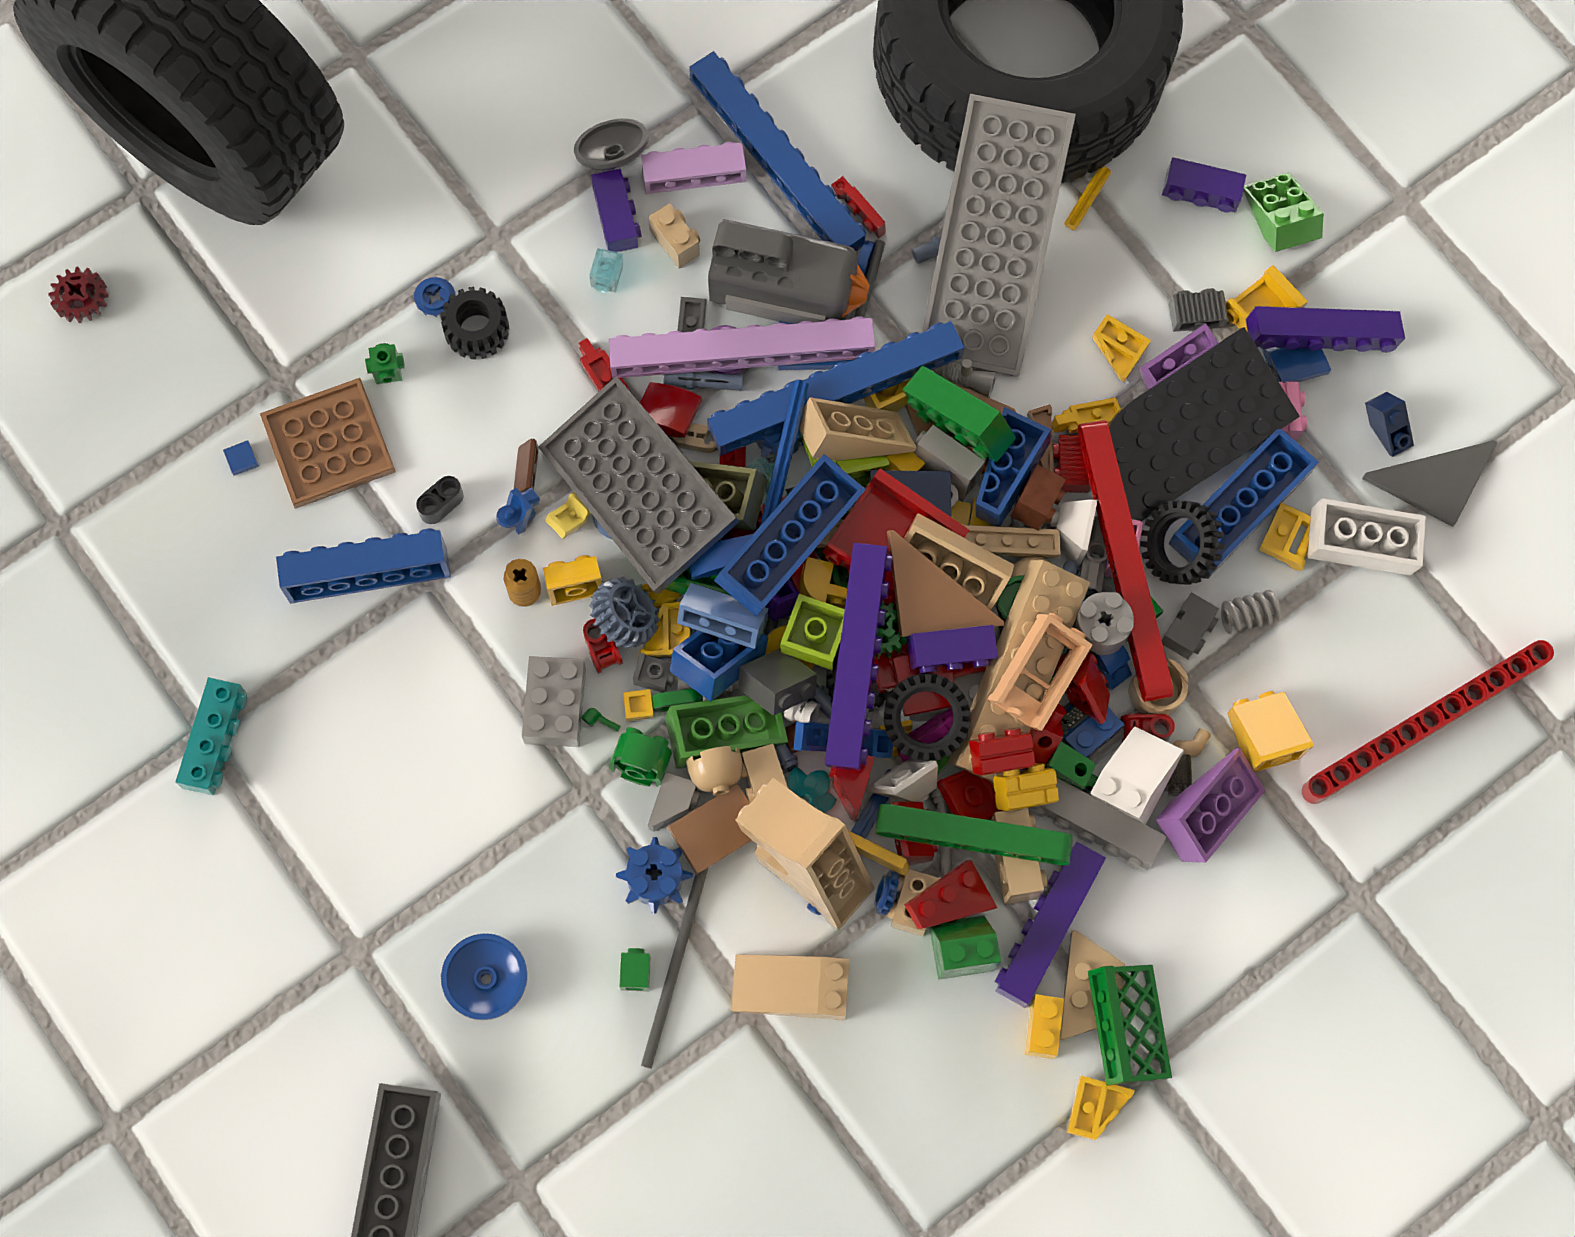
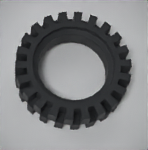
M1172 500L1168 501V504H1161L1158 506L1160 511L1153 510L1150 514L1154 520L1147 519L1144 523L1150 529L1142 530L1141 536L1147 537V541H1140V547L1147 548L1146 552L1141 553L1142 559H1149L1145 563L1147 569H1153L1151 574L1154 577H1160L1159 580L1171 584L1192 585V583L1202 582L1201 578L1207 579L1210 576L1208 571H1215L1218 567L1213 561H1221L1222 555L1217 554V549L1224 550L1225 545L1218 543V539L1224 538V532L1217 531L1218 528L1222 527L1221 522L1215 521L1214 519L1217 515L1214 512L1208 511L1210 508L1200 505L1201 503ZM1187 518L1196 525L1199 531L1200 547L1198 554L1190 564L1184 567H1177L1171 563L1165 553L1164 539L1169 527L1175 521Z
M923 673L908 677L897 684L891 691L885 704L884 726L888 738L902 754L915 760L936 761L942 757H948L961 746V743L968 735L971 724V712L964 693L955 683L944 676ZM932 691L941 694L952 707V727L942 739L936 742L924 743L916 741L903 729L901 723L902 707L912 695L918 692Z

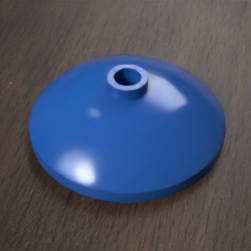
M489 933L472 935L457 943L448 953L441 971L442 990L449 1004L460 1014L475 1020L495 1019L512 1010L522 998L527 985V967L521 952L506 938ZM484 975H491L490 983L483 984L481 982Z

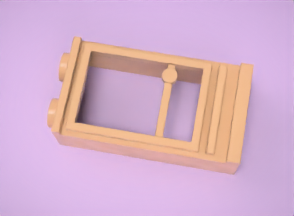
M1049 613V615L1038 614L1036 616L1037 619L994 692L987 699L1030 729L1040 731L1045 727L1092 647V644L1085 640L1086 635L1075 628L1069 629L1063 625L1064 620L1054 613ZM1044 633H1047L1070 649L1050 685L1028 672L1025 668L1027 661ZM1020 674H1025L1047 689L1040 702L1014 685Z

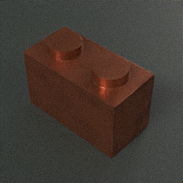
M1037 464L1010 517L1039 531L1044 522L1050 523L1056 509L1052 508L1053 504L1059 505L1065 494V491L1061 488L1066 479Z

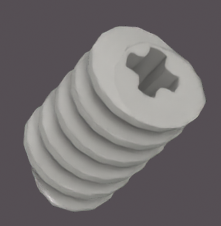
M1265 590L1263 594L1256 592L1253 596L1245 595L1242 599L1236 597L1232 602L1230 600L1222 602L1221 618L1228 634L1232 633V626L1235 627L1237 632H1241L1242 623L1245 624L1248 630L1251 629L1253 620L1258 627L1262 626V618L1265 619L1267 624H1272L1273 615L1278 622L1283 620L1281 605L1271 590Z

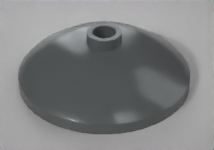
M633 119L608 120L586 130L575 142L574 154L581 165L590 169H616L632 162L644 151L649 141V135L646 127L639 121Z

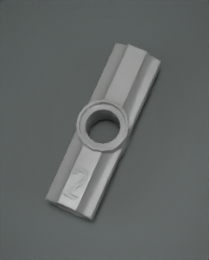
M1094 516L1089 546L1082 561L1080 578L1090 582L1086 597L1101 593L1108 558L1098 516ZM1090 554H1098L1101 559H1094Z

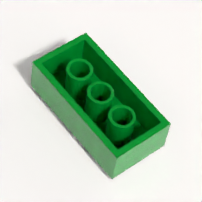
M923 365L902 389L908 397L907 403L917 411L916 416L923 423L928 424L931 422L945 434L954 436V440L964 447L970 446L973 448L974 453L984 460L988 457L997 462L1016 439L1000 411Z

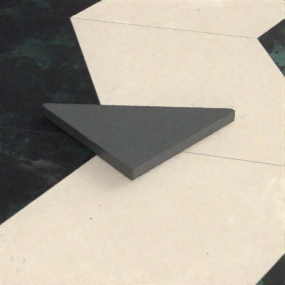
M1493 440L1366 472L1362 479L1453 527L1457 523L1498 442Z

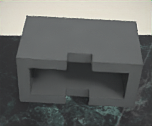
M1191 592L1164 635L1162 644L1187 660L1193 652L1198 655L1206 642L1202 639L1206 631L1211 633L1219 620L1215 617L1219 608Z

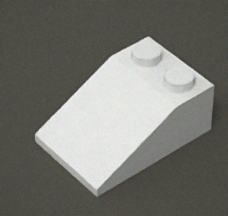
M1134 726L1103 768L1090 794L1094 798L1146 825L1184 750Z

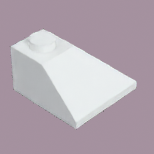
M1097 500L1061 503L1059 511H1055L1051 519L1050 526L1055 527L1060 532V547L1069 560L1077 562L1079 567L1088 550Z
M908 759L866 788L871 793L900 801L923 802L929 797L928 794L937 788L938 765L936 761Z

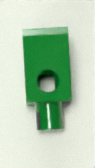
M1060 742L1044 766L1045 768L1054 769L1057 778L1079 790L1085 788L1092 791L1099 778L1093 774L1096 764L1063 742Z

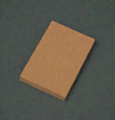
M738 783L729 788V793L716 796L667 826L696 875L752 840L741 831L736 822L740 810L745 805L750 804Z

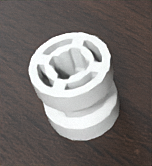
M813 701L799 703L784 711V719L790 722H816L820 713V704Z

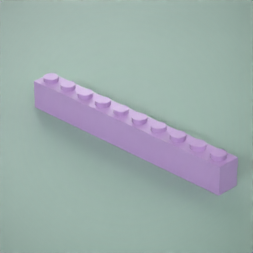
M854 317L851 320L828 319L825 322L802 321L798 324L775 323L772 326L749 325L746 328L736 329L733 327H723L720 330L710 331L707 329H697L694 332L684 333L671 331L668 334L659 335L645 333L641 336L633 337L619 335L615 338H609L612 378L616 376L618 378L855 360L864 352H875L872 318Z

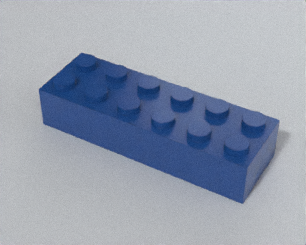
M1282 429L1275 430L1203 504L1210 508L1208 511L1214 512L1217 515L1214 520L1221 522L1222 527L1218 528L1217 531L1224 532V538L1218 539V543L1225 544L1224 550L1217 549V554L1222 555L1221 561H1213L1218 567L1215 571H1208L1210 576L1207 579L1285 501L1319 463L1318 460ZM1188 519L1174 533L1168 544L1189 563L1198 554L1200 535L1196 525Z
M823 454L723 568L714 581L753 615L757 616L866 489Z
M432 528L423 529L417 534L397 533L392 538L381 539L379 537H372L362 543L342 542L337 547L317 546L311 548V551H287L282 556H276L279 587L290 604L451 577L447 547L441 531Z

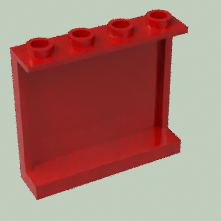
M879 468L822 553L826 555V559L837 566H843L850 573L853 543L887 546L889 551L887 531L894 530L904 538L918 513L965 538L969 529ZM886 571L885 582H889L888 598L894 601L896 607L892 571Z

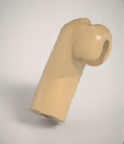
M1199 729L1193 740H1177L1173 745L1184 750L1181 758L1197 757L1204 749L1211 734L1204 729Z

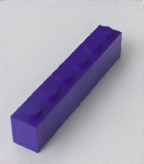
M1255 306L1245 319L1248 334L1255 345L1262 349L1273 347L1285 348L1287 350L1309 348L1312 351L1320 349L1343 351L1347 349L1357 350L1358 352L1381 350L1383 353L1394 351L1405 340L1400 311Z
M1076 841L1071 850L1070 865H1062L1059 872L1053 871L1047 882V885L1051 887L1046 896L1041 894L1034 906V909L1038 911L1033 920L1028 918L1022 928L1021 933L1025 936L1020 945L1016 942L1008 955V958L1012 959L1008 968L1002 967L994 981L999 984L995 992L1024 1008L1029 1005L1106 857Z

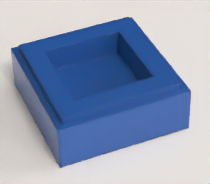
M248 440L223 449L233 476L259 466Z

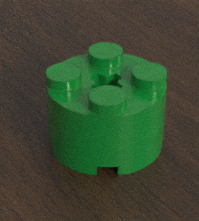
M628 727L626 732L622 733L618 739L609 768L612 772H615V769L621 771L620 777L629 782L650 787L651 782H656V787L660 786L672 756V751L667 747L669 741L660 736H653L651 738L643 735L636 728Z

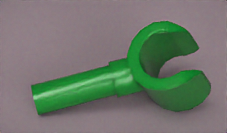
M589 708L582 715V720L591 727L597 721L617 732L621 727L606 719L595 708Z

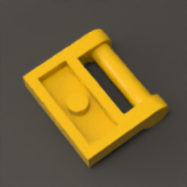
M1281 503L1271 521L1259 551L1287 563L1295 570L1302 571L1306 564L1305 558L1308 553L1311 516ZM1300 525L1306 527L1305 534L1296 553L1293 554L1289 552V549Z

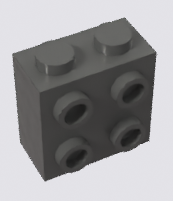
M780 648L739 667L738 689L773 716L816 696L817 673L795 657L781 653Z

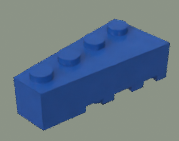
M1003 407L1002 416L1016 439L997 462L988 459L987 469L984 473L976 501V517L996 527H1001L1048 448L1051 438L1050 428L1006 407Z

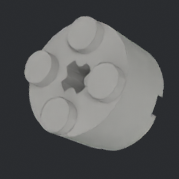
M1101 592L1088 597L1083 602L1075 619L1074 628L1086 635L1085 640L1092 644L1090 651L1098 655H1109L1118 651L1126 642L1133 629L1134 616L1131 607L1120 594L1116 592Z

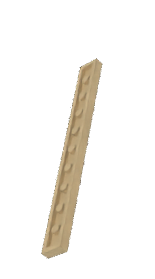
M844 519L838 521L816 548H825ZM963 525L969 529L965 539L997 556H1036L1043 558H1058L1060 556V532L1057 529H1040L1037 531L1033 528Z

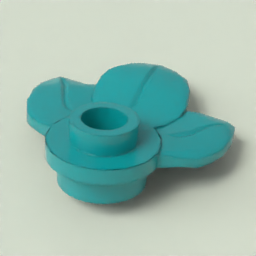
M794 767L787 778L789 790L800 798L805 799L810 805L823 813L828 812L835 805L837 799L830 793H827L830 778L826 771L817 770L807 776L798 767Z

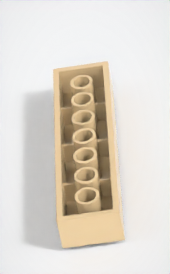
M1045 560L1030 561L996 644L998 658L990 661V666H987L970 707L971 724L968 735L961 743V746L952 752L948 761L949 764L974 774L972 771L969 741L978 739L979 733L995 732V736L1004 735V729L1021 728V732L1030 733L1031 729L987 699L994 692L1035 623L1038 614L1049 615V613H1054L1064 620L1063 625L1069 629L1073 627L1090 585L1089 581ZM1044 633L1025 665L1026 670L1049 685L1064 645L1047 633ZM1020 674L1014 683L1015 686L1039 702L1047 690L1025 674ZM1003 772L988 775H974L993 783V777L1003 775Z

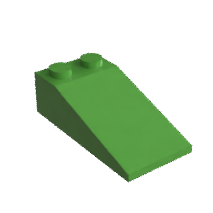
M747 695L670 706L665 716L676 769L687 767L686 761L691 756H693L695 761L701 758L700 752L716 747L730 746L732 752H735L737 747L741 754L770 744H774V747L788 743L782 714L779 713L773 716Z

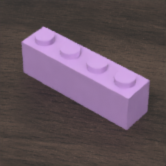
M727 142L718 146L702 145L693 149L677 148L668 152L652 151L641 155L646 194L746 182V164L742 143Z

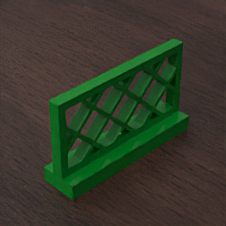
M1153 964L1119 967L1112 965L1089 970L1088 977L1106 1086L1172 1078ZM1139 972H1144L1146 985L1144 988L1135 981ZM1117 973L1126 981L1121 990L1116 984L1115 974ZM1130 986L1139 994L1135 1003L1126 996ZM1144 1000L1150 1005L1151 1013L1149 1016L1140 1009ZM1121 1001L1130 1009L1126 1018L1121 1014ZM1135 1015L1144 1022L1140 1031L1130 1024ZM1149 1028L1155 1033L1156 1041L1153 1045L1144 1037ZM1126 1030L1135 1037L1131 1047L1126 1043ZM1140 1043L1149 1051L1145 1060L1135 1052ZM1154 1057L1160 1062L1161 1073L1157 1074L1149 1066ZM1131 1058L1140 1066L1135 1076H1132Z

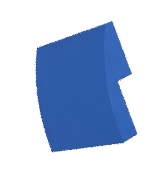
M1273 347L1262 349L1269 367H1273L1278 382H1301L1327 375L1331 371L1322 349L1316 351L1309 350V348L1287 350L1285 348Z

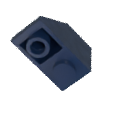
M1385 392L1365 402L1369 424L1390 456L1394 457L1414 446L1404 400L1389 392Z

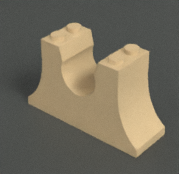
M774 777L769 783L761 786L757 796L749 805H745L740 810L736 822L741 831L758 844L754 853L759 862L814 906L838 930L841 929L875 889L846 825L839 819L819 811Z

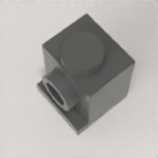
M640 652L633 675L634 685L662 693L666 692L667 685L672 687L675 675L670 672L671 662L647 656L645 653ZM654 668L660 670V673L652 675L650 671Z

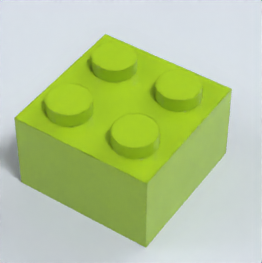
M799 594L780 643L781 653L833 670L840 650L845 609Z

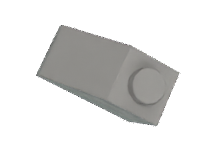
M665 772L648 822V829L654 832L684 817L690 812L691 806L697 807L701 792L697 791V787L692 780Z

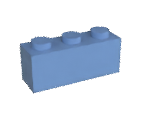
M690 583L679 606L677 624L755 649L765 628L768 608L764 607L755 616L733 596Z

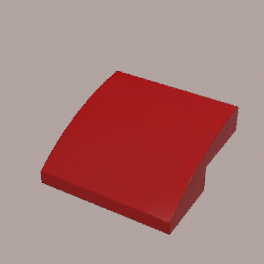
M650 382L640 404L667 436L685 437L702 403V397L683 388Z
M909 655L892 659L897 684L912 675L920 674V670H911ZM946 666L936 667L937 672H933V674L944 676L954 683L952 671H947ZM923 691L912 695L905 702L902 711L905 717L950 708L951 705L941 694Z

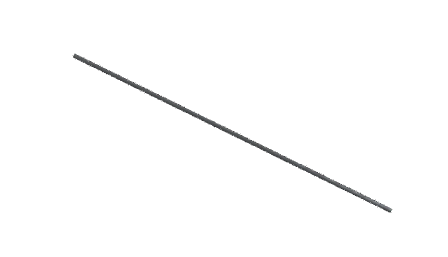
M876 240L865 277L870 284L867 301L856 309L854 317L865 318L886 244L882 240ZM768 617L764 635L768 636L771 631L776 629L779 620L772 621ZM708 868L697 875L695 874L642 1059V1067L652 1069Z

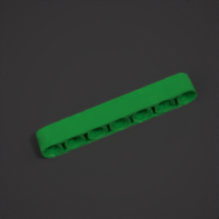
M891 804L879 805L875 834L882 837L1054 865H1070L1073 835L1064 832Z

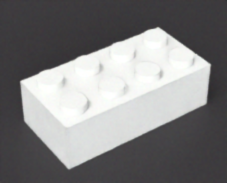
M1322 498L1311 508L1307 558L1412 575L1423 566L1426 516Z

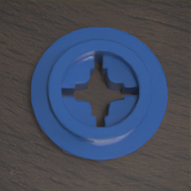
M431 277L423 280L416 287L414 301L417 309L425 315L437 317L441 314V311H444V303H450L449 297L452 294L456 296L450 282L443 278ZM437 293H439L441 300H435L434 303L431 304V298L429 296H435Z
M889 870L886 875L882 876L874 901L877 914L887 915L893 907L899 884L897 872Z

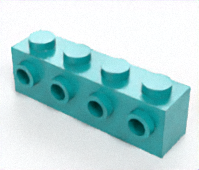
M208 677L175 781L182 789L214 796L216 788H220L223 781V773L221 772L223 764L228 762L231 755L230 741L232 736L237 734L239 728L238 715L240 710L245 708L247 702L246 691L240 684Z

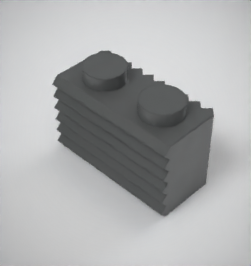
M1208 288L1199 293L1182 290L1172 295L1169 302L1173 332L1196 330L1205 323L1209 329L1224 328L1228 321L1223 290L1217 291L1213 288Z

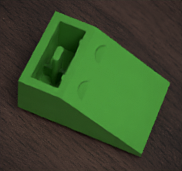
M1289 172L1244 186V194L1262 235L1275 252L1322 238L1324 213Z

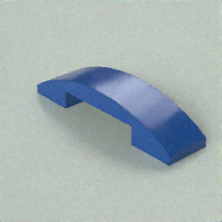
M752 535L716 542L689 566L692 580L718 575L719 571L723 570Z

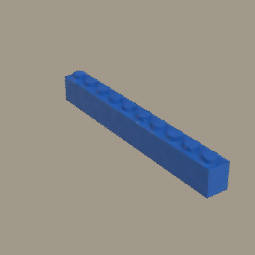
M713 51L689 66L691 82L820 239L850 246L855 252L860 250L866 239V231L863 225L853 220L848 207L844 203H839L835 198L833 189L829 185H824L820 180L817 170L813 166L810 167L805 162L802 152L790 144L789 137L785 131L779 130L776 127L770 113L764 112L759 106L756 96L753 93L749 94L743 81L738 75H733L726 60L723 57L719 58Z
M951 321L944 324L942 322L936 323L927 331L911 333L904 340L897 343H886L880 350L872 353L870 351L864 352L855 360L850 362L841 361L830 370L812 373L804 380L809 383L804 406L810 397L851 404L910 380L922 365L932 371L962 359L965 347ZM795 381L789 382L784 388L775 392L773 390L767 391L753 401H742L735 408L728 411L719 410L713 413L707 419L708 430L720 456L783 431Z

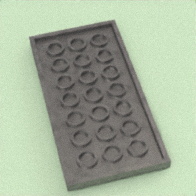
M617 376L538 446L657 594L662 592L740 522Z

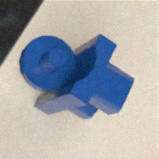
M517 487L511 490L506 505L497 511L496 520L498 524L504 528L516 527L518 535L525 532L528 521L535 517L536 512L533 507L539 505L540 498L532 488L522 493Z

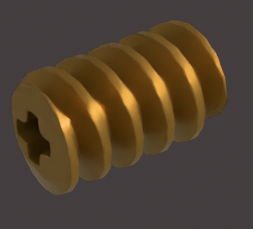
M526 559L512 560L506 565L503 580L509 599L518 606L527 607L534 604L541 595V585L536 567Z

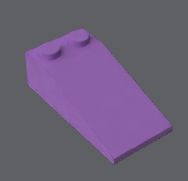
M1235 748L1174 798L1156 818V821L1182 862L1206 863L1265 792V789L1241 749Z

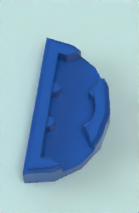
M869 240L864 241L858 256V265L864 276L875 242Z

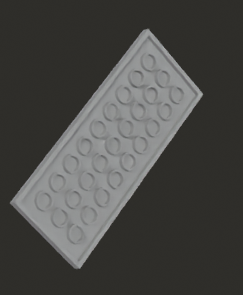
M970 94L922 332L927 331L932 325L939 322L943 324L949 321L952 322L965 347L962 359L952 363L961 365L964 359H970L972 367L1020 376L1076 115L1074 113Z

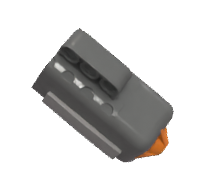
M723 219V222L719 223L712 247L713 256L708 273L710 301L725 304L727 310L798 324L802 321L825 322L828 319L846 320L849 313L866 303L870 284L858 265V256L852 247Z

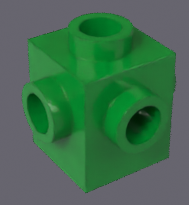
M381 343L375 347L368 348L370 358H365L368 374H373L376 384L402 381L401 369L405 368L402 353L397 352L395 344Z

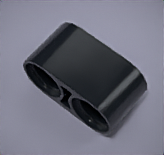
M444 476L417 499L416 507L422 521L426 524H436L463 501L464 495L459 480L454 476ZM448 488L456 489V492L452 495L444 494ZM428 505L436 506V509L434 511L429 513L424 512V509Z

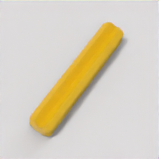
M1103 166L1096 171L1064 222L1066 227L1071 230L1077 229L1111 174L1110 169Z

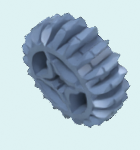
M624 576L618 579L614 577L606 583L603 582L593 593L592 601L589 605L593 609L590 616L596 619L594 626L600 627V634H605L608 642L614 640L616 647L623 645L625 649L636 648L648 642L658 629L656 624L660 619L656 615L659 609L653 606L656 600L650 599L648 596L649 591H643L642 584L635 585L633 579L626 580Z

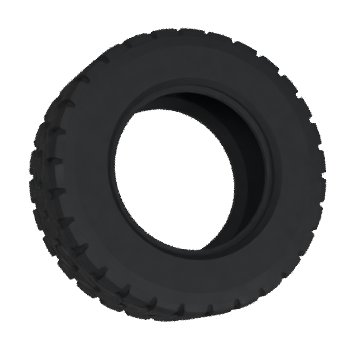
M15 0L14 17L21 34L45 69L67 95L102 130L143 165L190 198L232 220L248 225H263L277 217L312 177L314 172L319 169L324 160L337 148L344 130V119L334 91L302 45L259 0Z
M878 0L873 44V61L876 69L877 83L891 115L897 123H901L902 131L915 145L921 144V151L937 163L946 162V168L953 172L955 171L970 94L1074 113L1076 115L1062 175V183L1079 179L1085 176L1086 172L1092 173L1105 166L1113 158L1115 159L1134 143V140L1141 135L1159 104L1178 51L1183 30V0H1066L1085 17L1091 26L1099 51L1089 61L1069 72L1051 77L1028 78L1007 74L992 68L975 57L961 42L952 26L950 17L967 0Z

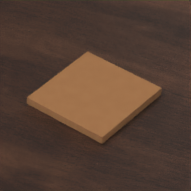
M360 378L260 413L295 509L396 472Z

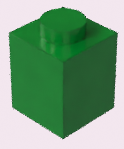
M629 948L628 953L621 952L620 990L649 991L651 957L650 953H645V949Z

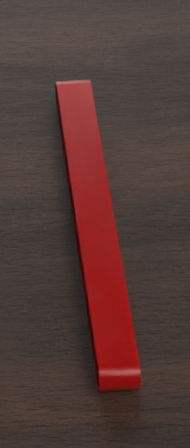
M1106 420L1079 424V442L1093 500H1097L1096 512L1115 590L1129 604L1134 616L1133 629L1127 640L1141 697L1144 702L1173 697V685L1108 423Z
M1537 640L1315 774L1303 785L1301 789L1303 798L1311 804H1318L1536 672L1553 659L1554 649L1552 645L1545 640ZM1533 651H1537L1541 655V660L1534 656ZM1511 664L1517 665L1520 673L1515 672ZM1490 677H1493L1497 680L1498 686H1495L1490 682ZM1468 690L1476 694L1477 700L1472 699L1468 695ZM1446 703L1454 707L1455 713L1447 710ZM1424 716L1432 720L1433 727L1428 726L1424 722ZM1401 730L1408 731L1411 735V740L1405 739L1402 736ZM1379 743H1383L1388 747L1389 754L1383 753L1380 750ZM1357 756L1366 760L1367 767H1362L1358 764ZM1334 770L1341 771L1344 774L1345 780H1338L1334 775ZM1312 784H1317L1321 787L1322 795H1318L1312 790Z

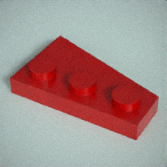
M972 860L964 861L904 904L917 929H924L998 908Z

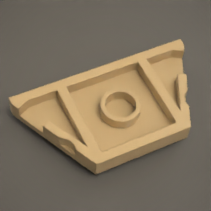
M1075 930L1071 931L1060 1040L1097 1029L1088 971L1103 966L1113 965L1114 967L1126 965ZM1117 973L1115 974L1116 984L1121 990L1124 979Z

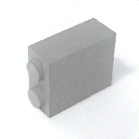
M932 425L927 432L923 430L915 441L917 448L913 453L926 463L922 471H951V484L958 490V500L963 502L977 484L985 461Z

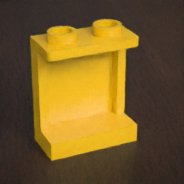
M1272 265L1265 270L1263 276L1235 299L1230 298L1226 302L1228 321L1231 324H1235L1239 329L1245 327L1247 330L1245 319L1255 306L1304 308L1308 301Z

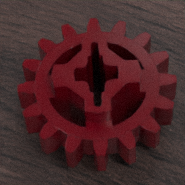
M76 267L74 273L66 269V276L57 275L58 284L51 283L50 285L54 292L48 293L52 300L50 304L56 310L59 317L65 316L68 322L76 318L78 323H82L83 317H87L89 321H92L91 314L100 315L101 312L98 308L100 306H107L103 299L109 297L106 291L107 286L101 280L97 272L93 274L89 268L82 272L79 267Z

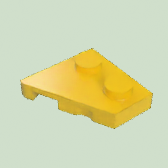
M1106 314L1092 337L1122 382L1126 381L1151 342L1147 337Z
M681 602L662 604L657 614L660 619L656 624L658 629L652 638L646 642L644 648L640 649L639 655L641 652L658 659L672 658L673 649L692 635V628L677 624Z
M1082 1075L1079 1076L1066 1133L1097 1140L1106 1126L1116 1117L1126 1102L1131 1099L1135 1090L1118 1085L1106 1086V1082Z

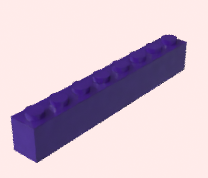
M853 543L825 765L830 768L861 771L862 764H867L868 748H864L865 736L870 737L872 720L867 719L869 709H874L875 692H871L872 681H877L879 665L875 664L876 653L880 654L882 649V637H878L879 626H884L886 610L882 609L883 598L888 599L889 582H885L886 571L892 570L893 555H889L887 546Z

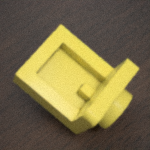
M573 492L569 495L565 504L547 515L545 522L564 539L584 526L591 512Z

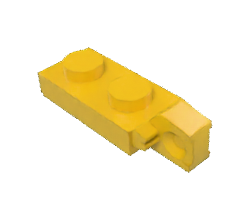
M1115 397L1071 405L1067 410L1062 411V414L1054 416L1051 426L1054 433L1067 430L1070 433H1078V425L1082 423L1106 420L1109 424L1121 408Z

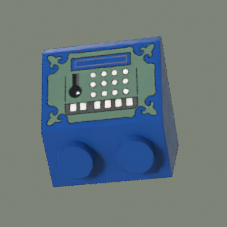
M1068 703L1064 706L1066 714L1061 719L1063 730L1061 742L1089 758L1119 733L1124 723L1109 707L1106 721L1100 724Z

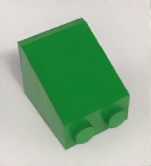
M985 915L956 919L929 927L938 980L993 972L1001 963L997 934Z

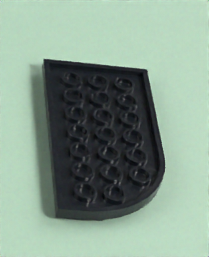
M1245 327L1240 328L1131 400L1109 422L1108 426L1131 519L1142 522L1151 516L1150 514L1153 510L1158 511V506L1161 504H1168V501L1175 500L1267 439L1275 430L1284 428L1300 417Z

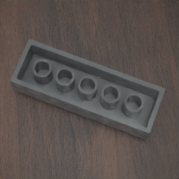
M379 1083L351 1237H416L441 1093L438 1091Z

